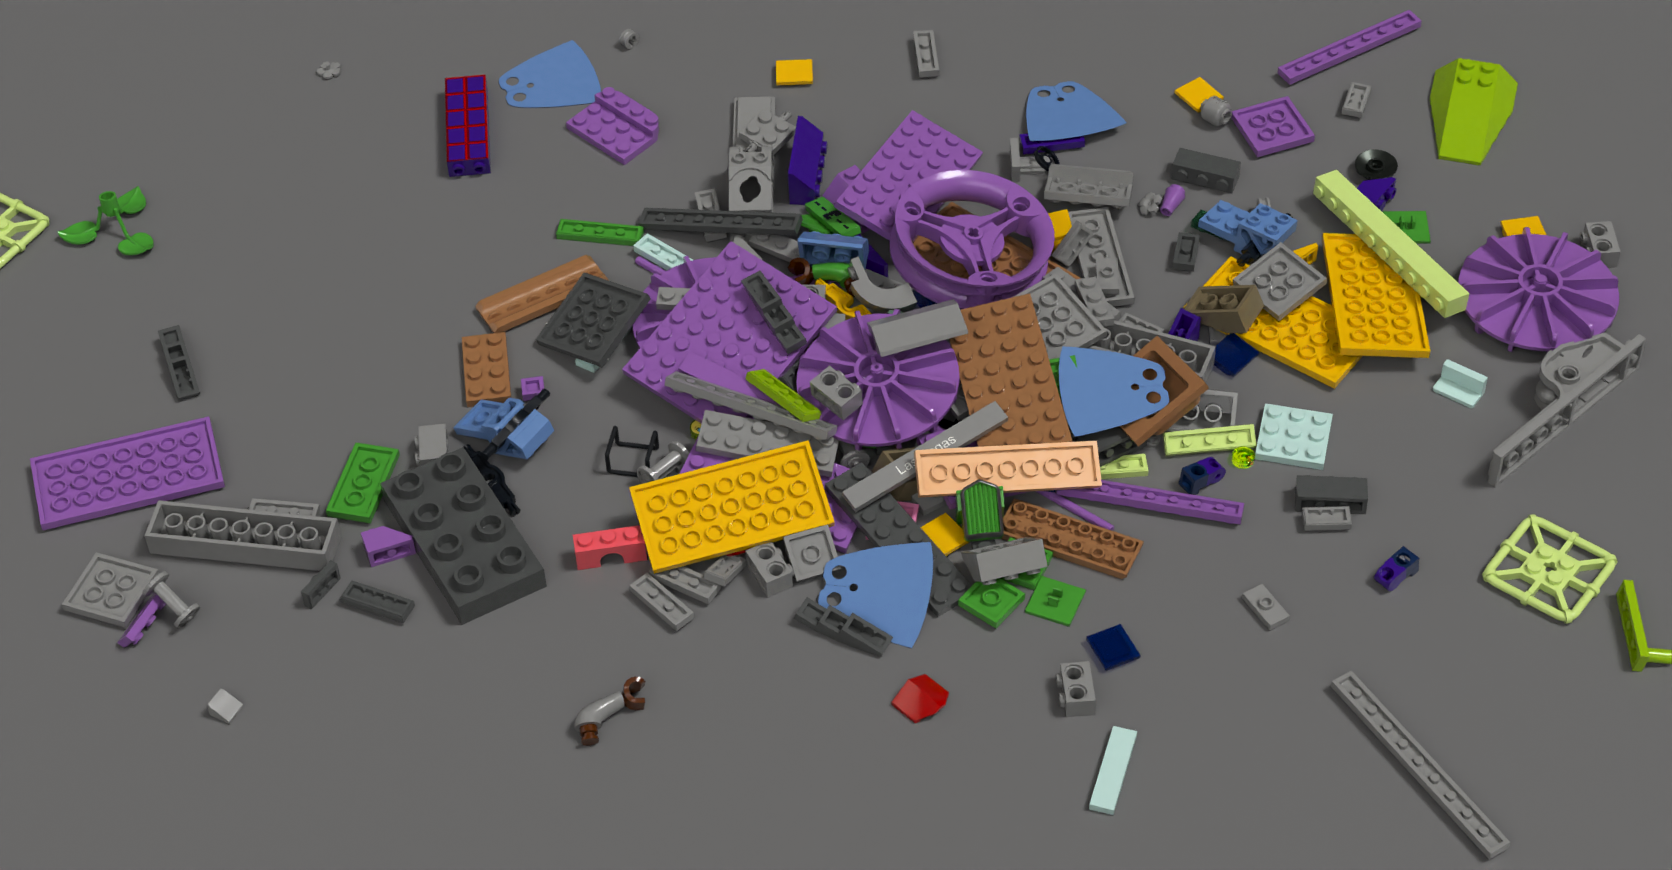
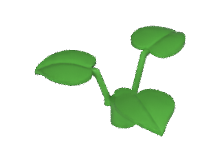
M139 186L118 199L113 191L101 193L99 195L101 206L97 207L96 225L90 221H82L64 230L57 231L58 235L68 243L76 245L88 243L97 237L95 231L100 229L102 213H104L108 217H117L126 237L118 245V249L122 254L137 255L152 249L154 246L152 237L146 233L139 232L129 236L120 216L123 212L133 214L145 208L146 199Z

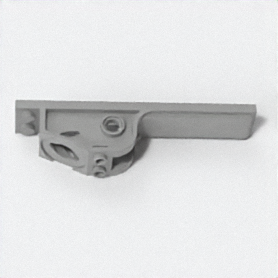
M775 97L734 98L733 147L729 148V211L773 213L775 154L773 155L772 146H762V151L743 152L749 144L739 139V132L763 109L775 115ZM750 177H756L761 187V192L751 202H745L741 195V185ZM730 233V241L733 242L734 237L739 235L749 245V239L753 234Z
M1601 333L1592 336L1590 339L1575 343L1574 341L1559 345L1553 351L1550 350L1542 360L1539 372L1541 380L1536 386L1534 395L1535 402L1542 411L1493 450L1488 472V483L1496 488L1639 369L1646 338L1638 334L1634 339H1629L1625 344H1622L1607 333ZM1592 349L1590 354L1583 358L1584 353L1587 350Z

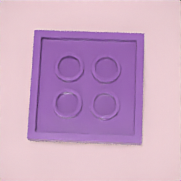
M1288 96L1232 111L1231 119L1257 157L1314 142V133Z

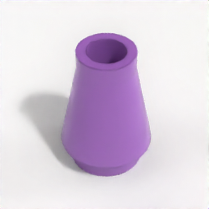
M1172 184L1166 188L1160 212L1163 215L1171 216L1173 211L1185 199V190L1181 186Z

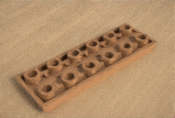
M584 255L484 298L475 307L492 332L500 333L559 308L584 272L608 280V278L599 269L591 256Z
M1015 498L1003 517L1004 534L1001 539L1006 541L1010 537L1014 539L1024 537L1043 539L1044 549L1052 551L1054 557L1120 579L1127 577L1144 544V541Z

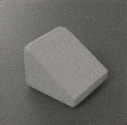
M220 688L208 702L207 707L211 716L230 724L244 705L227 691Z

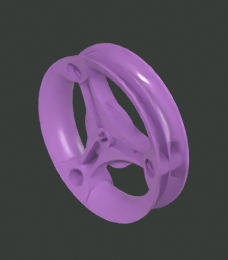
M949 170L926 176L915 182L904 192L896 207L895 224L890 235L889 249L893 264L898 273L914 290L936 303L954 299L961 310L1012 298L1042 281V277L1047 273L1048 259L1054 247L1055 235L1052 221L1046 209L1031 193L1018 184L991 173L974 170ZM947 201H970L985 204L1000 211L981 217L970 214L947 217L925 211L924 209ZM1012 232H1016L1022 236L1029 237L1032 241L1033 256L1030 263L1013 276L993 271L992 262L997 260L1002 254L1005 243L1004 237ZM919 235L938 243L950 258L963 264L970 277L968 279L957 277L936 268L918 253L911 239ZM978 266H982L983 271L979 272Z

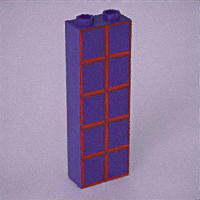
M486 75L445 78L446 152L449 177L491 173Z

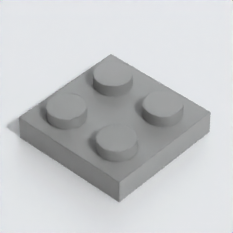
M828 525L783 537V543L790 565L794 571L796 583L823 576L827 562L838 557ZM841 565L834 567L832 573L841 571Z

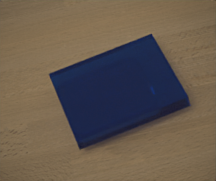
M1230 333L1216 345L1214 366L1226 375L1235 377L1259 355V351L1235 333Z
M1121 624L1086 637L1087 642L1106 671L1141 657Z

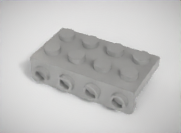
M1051 164L1049 166L1044 199L1053 203L1069 201L1074 205L1091 203L1092 206L1096 207L1103 205H1112V207L1118 209L1129 207L1133 172Z

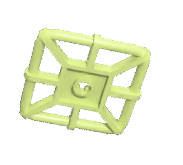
M0 193V202L10 206V208L0 215V247L5 245L10 249L0 257V269L16 254L22 253L26 249L25 246L50 224L49 217L24 205L19 199L14 200ZM19 212L35 219L18 223L10 221ZM29 231L20 240L15 241L11 239L17 232Z
M1532 514L1528 515V518L1519 524L1511 536L1501 543V548L1487 564L1482 577L1485 582L1520 600L1521 604L1525 606L1530 605L1554 619L1568 624L1572 623L1581 614L1592 598L1597 597L1601 586L1613 572L1618 561L1615 555L1579 537L1578 533L1574 531L1571 533L1544 518ZM1539 527L1566 540L1562 548L1557 550L1544 543ZM1528 528H1530L1536 544V548L1531 554L1515 546ZM1576 545L1599 557V559L1578 561L1567 555V553ZM1508 554L1524 562L1520 568L1496 571V568ZM1546 567L1553 568L1555 571L1547 572ZM1602 569L1594 581L1589 584L1575 577L1579 571ZM1522 579L1532 586L1528 591L1524 592L1504 580ZM1568 586L1584 593L1571 610L1568 609L1563 595ZM1539 589L1555 597L1559 610L1534 597Z

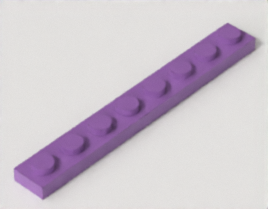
M1407 10L1278 67V74L1291 85L1420 28L1422 21L1413 12Z
M1101 480L1102 486L1100 488L1057 490V495L1138 509L1142 508L1205 520H1215L1229 524L1240 525L1244 510V503L1105 480Z

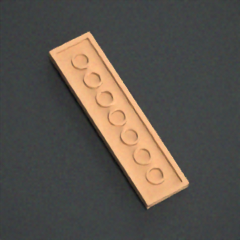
M1097 441L914 451L918 498L956 496L957 490H962L978 479L997 486H1003V493L1100 488L1102 486Z

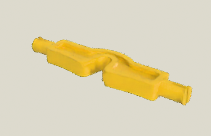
M821 278L816 280L815 285H826V300L837 306V313L846 314V320L854 318L855 311L858 310L861 316L872 314L863 304L849 308L854 303L852 295L839 288L836 284L831 283L828 285Z

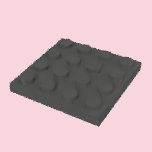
M584 272L538 335L536 341L539 345L603 367L651 298L647 293Z

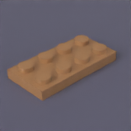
M500 332L462 337L467 407H474L481 399L504 403L508 398H511L506 333Z

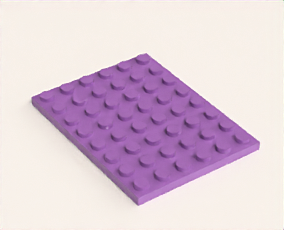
M730 241L623 367L622 371L623 374L701 424L705 410L749 418L750 414L734 412L732 408L727 406H716L712 401L696 399L691 394L685 392H675L671 387L665 386V379L670 374L676 371L679 372V366L690 351L743 378H746L747 372L765 369L778 378L795 363L818 335L820 329L828 323L837 312V306ZM758 271L763 273L781 297L783 305L794 318L795 325L806 338V345L789 354L786 353L741 283V280Z

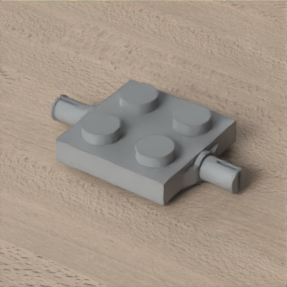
M763 109L739 132V139L749 144L743 152L762 151V146H772L774 155L795 135L796 126L786 122L792 117L791 112L785 110L780 116H775Z

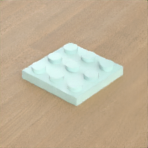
M1265 403L1255 460L1323 470L1333 414Z

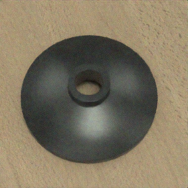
M1372 149L1364 151L1357 156L1355 168L1363 177L1374 180L1392 177L1397 171L1398 163L1390 153Z

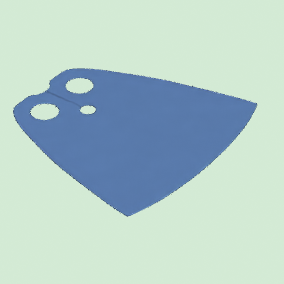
M573 40L528 59L499 78L500 87L507 92L505 97L507 103L514 107H560L595 102L594 95L601 92L598 77L590 60ZM510 77H516L519 79V82L511 86L506 83V80ZM533 83L534 86L532 88H528L527 84ZM517 93H523L526 95V99L518 102L513 99V96Z
M1073 81L1061 82L1054 87L1045 85L1035 87L1028 96L1026 120L1030 141L1079 137L1113 129L1127 123L1103 99L1083 85ZM1064 86H1073L1075 90L1071 93H1066L1062 91V88ZM1041 90H1047L1050 92V95L1048 97H1040L1037 93ZM1059 97L1064 98L1063 101H1058L1057 99Z
M1062 346L1059 360V386L1064 413L1073 435L1077 437L1122 426L1163 409L1169 403L1168 391L1163 388V381L1166 378L1164 368L1153 361L1117 352ZM1075 355L1077 367L1070 356ZM1146 369H1153L1157 372V377L1154 380H1147L1143 377V372ZM1137 384L1139 385V389L1133 390L1131 388V385ZM1150 392H1157L1160 394L1161 400L1158 403H1150L1147 401L1146 396Z
M931 542L876 547L845 554L828 561L823 573L826 585L820 591L818 604L827 609L829 606L827 596L833 592L839 593L842 600L839 605L833 606L834 608L849 617L852 613L856 614L893 637L892 643L912 648L922 628L931 593L933 577ZM844 566L847 570L846 576L842 579L834 578L832 575L834 567ZM851 584H856L858 586L856 591L850 590L849 587Z

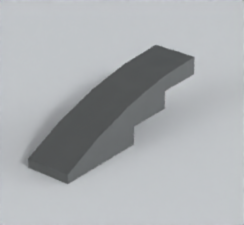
M761 271L741 280L754 305L787 354L807 344L806 338L795 325L794 318L783 305L781 297Z
M177 325L158 330L178 400L199 395L200 391L180 326Z
M808 597L794 617L795 620L825 636L878 656L883 655L893 639L891 635L854 613L849 617L831 605L826 609Z

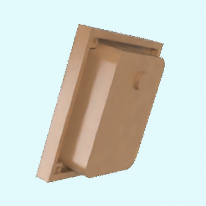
M1158 336L1133 356L1153 361L1164 368L1166 378L1163 381V388L1168 391L1169 403L1154 414L1119 426L1138 447L1153 434L1161 435L1193 409L1200 402V395L1209 389L1208 385ZM1146 369L1143 372V377L1147 380H1154L1157 377V372L1153 369ZM1132 384L1131 388L1133 390H1138L1139 385ZM1150 392L1147 394L1146 399L1150 403H1158L1161 400V396L1157 392Z

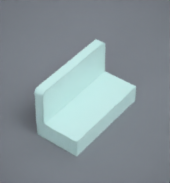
M1447 359L1443 364L1441 377L1433 386V391L1472 409L1485 393L1488 377Z

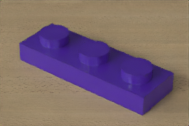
M1028 133L1020 134L1019 137L1023 155L1033 154L1039 146L1047 147L1051 151L1085 147L1084 136L1047 141H1030Z

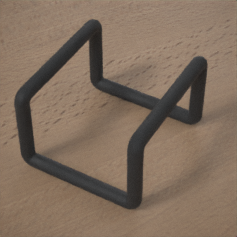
M614 426L605 452L606 470L610 474L638 477L637 472L611 469L609 454L614 438L618 446L648 449L645 457V466L650 468L649 460L652 450L659 449L658 432L656 430L653 431L649 445L619 441L618 427Z

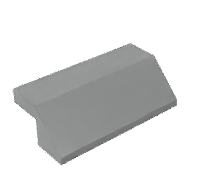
M954 299L867 322L869 332L874 338L877 353L881 357L968 334L961 310Z

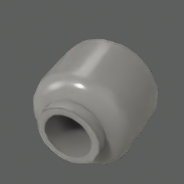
M1217 96L1205 99L1201 104L1202 119L1214 126L1225 125L1232 116L1230 104Z

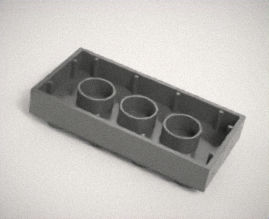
M464 447L445 453L435 460L412 470L404 471L398 476L380 483L384 502L403 532L412 536L416 553L461 625L547 587L544 568Z

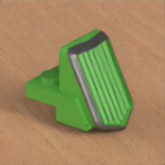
M978 479L962 490H957L955 517L956 523L958 525L962 524L965 541L972 542L1002 538L1004 534L1003 514L1005 508L1003 486H997Z

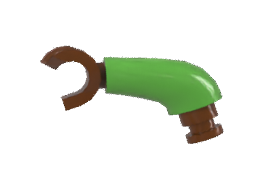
M794 258L790 261L788 270L796 276L803 274L795 278L801 285H810L813 279L819 280V278L824 281H836L847 290L848 294L855 297L850 286L851 282L856 280H852L849 275V263L828 262L813 264L810 267L808 261L804 258Z

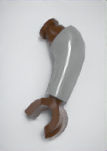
M629 678L624 684L622 693L617 691L585 706L578 713L575 719V730L580 732L582 745L597 744L599 742L597 734L598 729L602 727L601 723L623 709L624 706L631 710L644 709L645 698H634L631 695L640 691L645 686L646 681L643 678Z

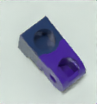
M1207 457L1183 467L1179 485L1188 494L1197 495L1199 489L1219 482L1225 476L1226 470L1214 457Z
M1401 547L1377 570L1374 580L1388 591H1393L1409 575L1414 576L1419 571V557L1406 547Z

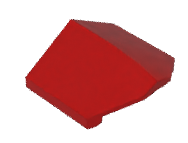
M923 674L908 679L891 704L911 721L918 723L921 719L934 715L946 705L949 692L928 675Z

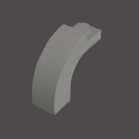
M859 257L850 260L848 272L851 279L856 280L851 282L850 289L856 299L865 307L882 314H887L889 310L894 309L906 312L916 308L917 300L909 283L892 289L877 287L869 280Z

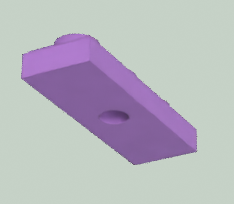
M155 592L117 642L123 648L131 643L137 644L144 635L141 632L144 626L148 628L156 619L155 611L157 609L161 610L166 605Z

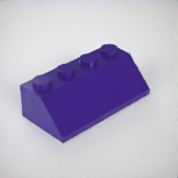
M798 116L788 170L789 203L794 205H805L815 200L816 197H820V185H818V182L822 183L823 170L821 168L825 167V156L823 154H827L828 146L827 141H824V133L803 116Z

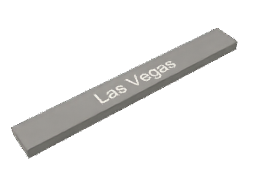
M994 401L844 490L842 496L856 513L916 477L915 450L964 448L1006 423L1008 416Z

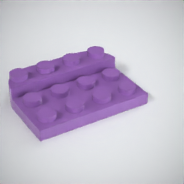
M606 87L602 92L595 94V102L566 122L567 129L623 165H626L658 140V116L627 95L615 91L612 87Z

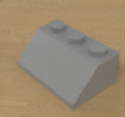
M1206 390L1200 395V402L1167 429L1166 432L1235 426L1238 391Z
M1024 537L961 552L973 580L982 582L983 585L997 583L996 579L1002 577L1005 580L1015 579L1019 577V573L1026 572L1027 575L1037 574L1041 572L1040 568L1048 567L1043 539Z

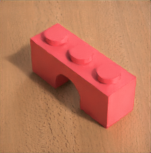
M640 525L573 535L578 570L601 567V558L611 553L620 554L623 557L624 564L647 560L646 546Z

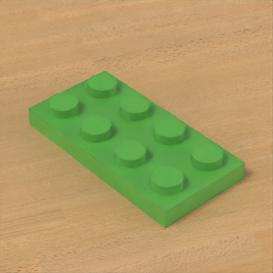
M355 443L327 506V516L371 523L383 496L380 483L390 479L400 456L399 449Z

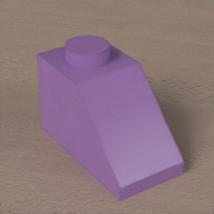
M385 526L361 532L364 549L371 567L416 554L411 535Z

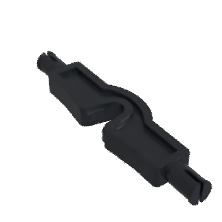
M469 444L463 446L485 481L493 479L488 485L503 508H508L513 516H516V513L518 515L521 510L515 504V495L506 485L503 472L497 466L483 459L480 451L475 452Z

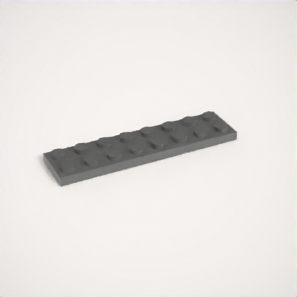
M862 462L825 483L824 489L875 547L931 542L933 577L928 607L939 617L958 605V600L972 585L890 493H887L856 513L842 496L844 490L872 474Z

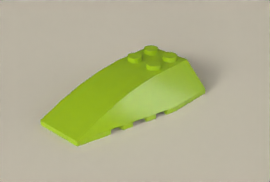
M1458 58L1435 71L1429 101L1432 107L1431 114L1434 120L1433 127L1436 133L1435 140L1438 159L1481 166L1491 149V145L1498 138L1501 129L1504 128L1508 117L1510 118L1512 115L1518 86L1516 80L1500 64Z

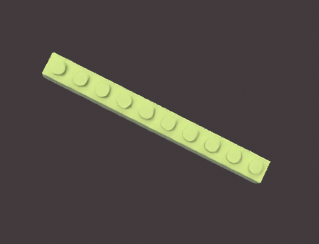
M1338 170L1316 177L1313 194L1316 198L1325 204L1329 210L1362 239L1368 247L1400 275L1444 318L1466 310L1470 293Z

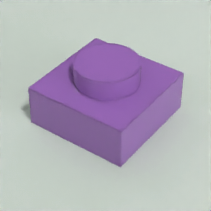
M543 376L521 379L523 401L531 400L544 388Z

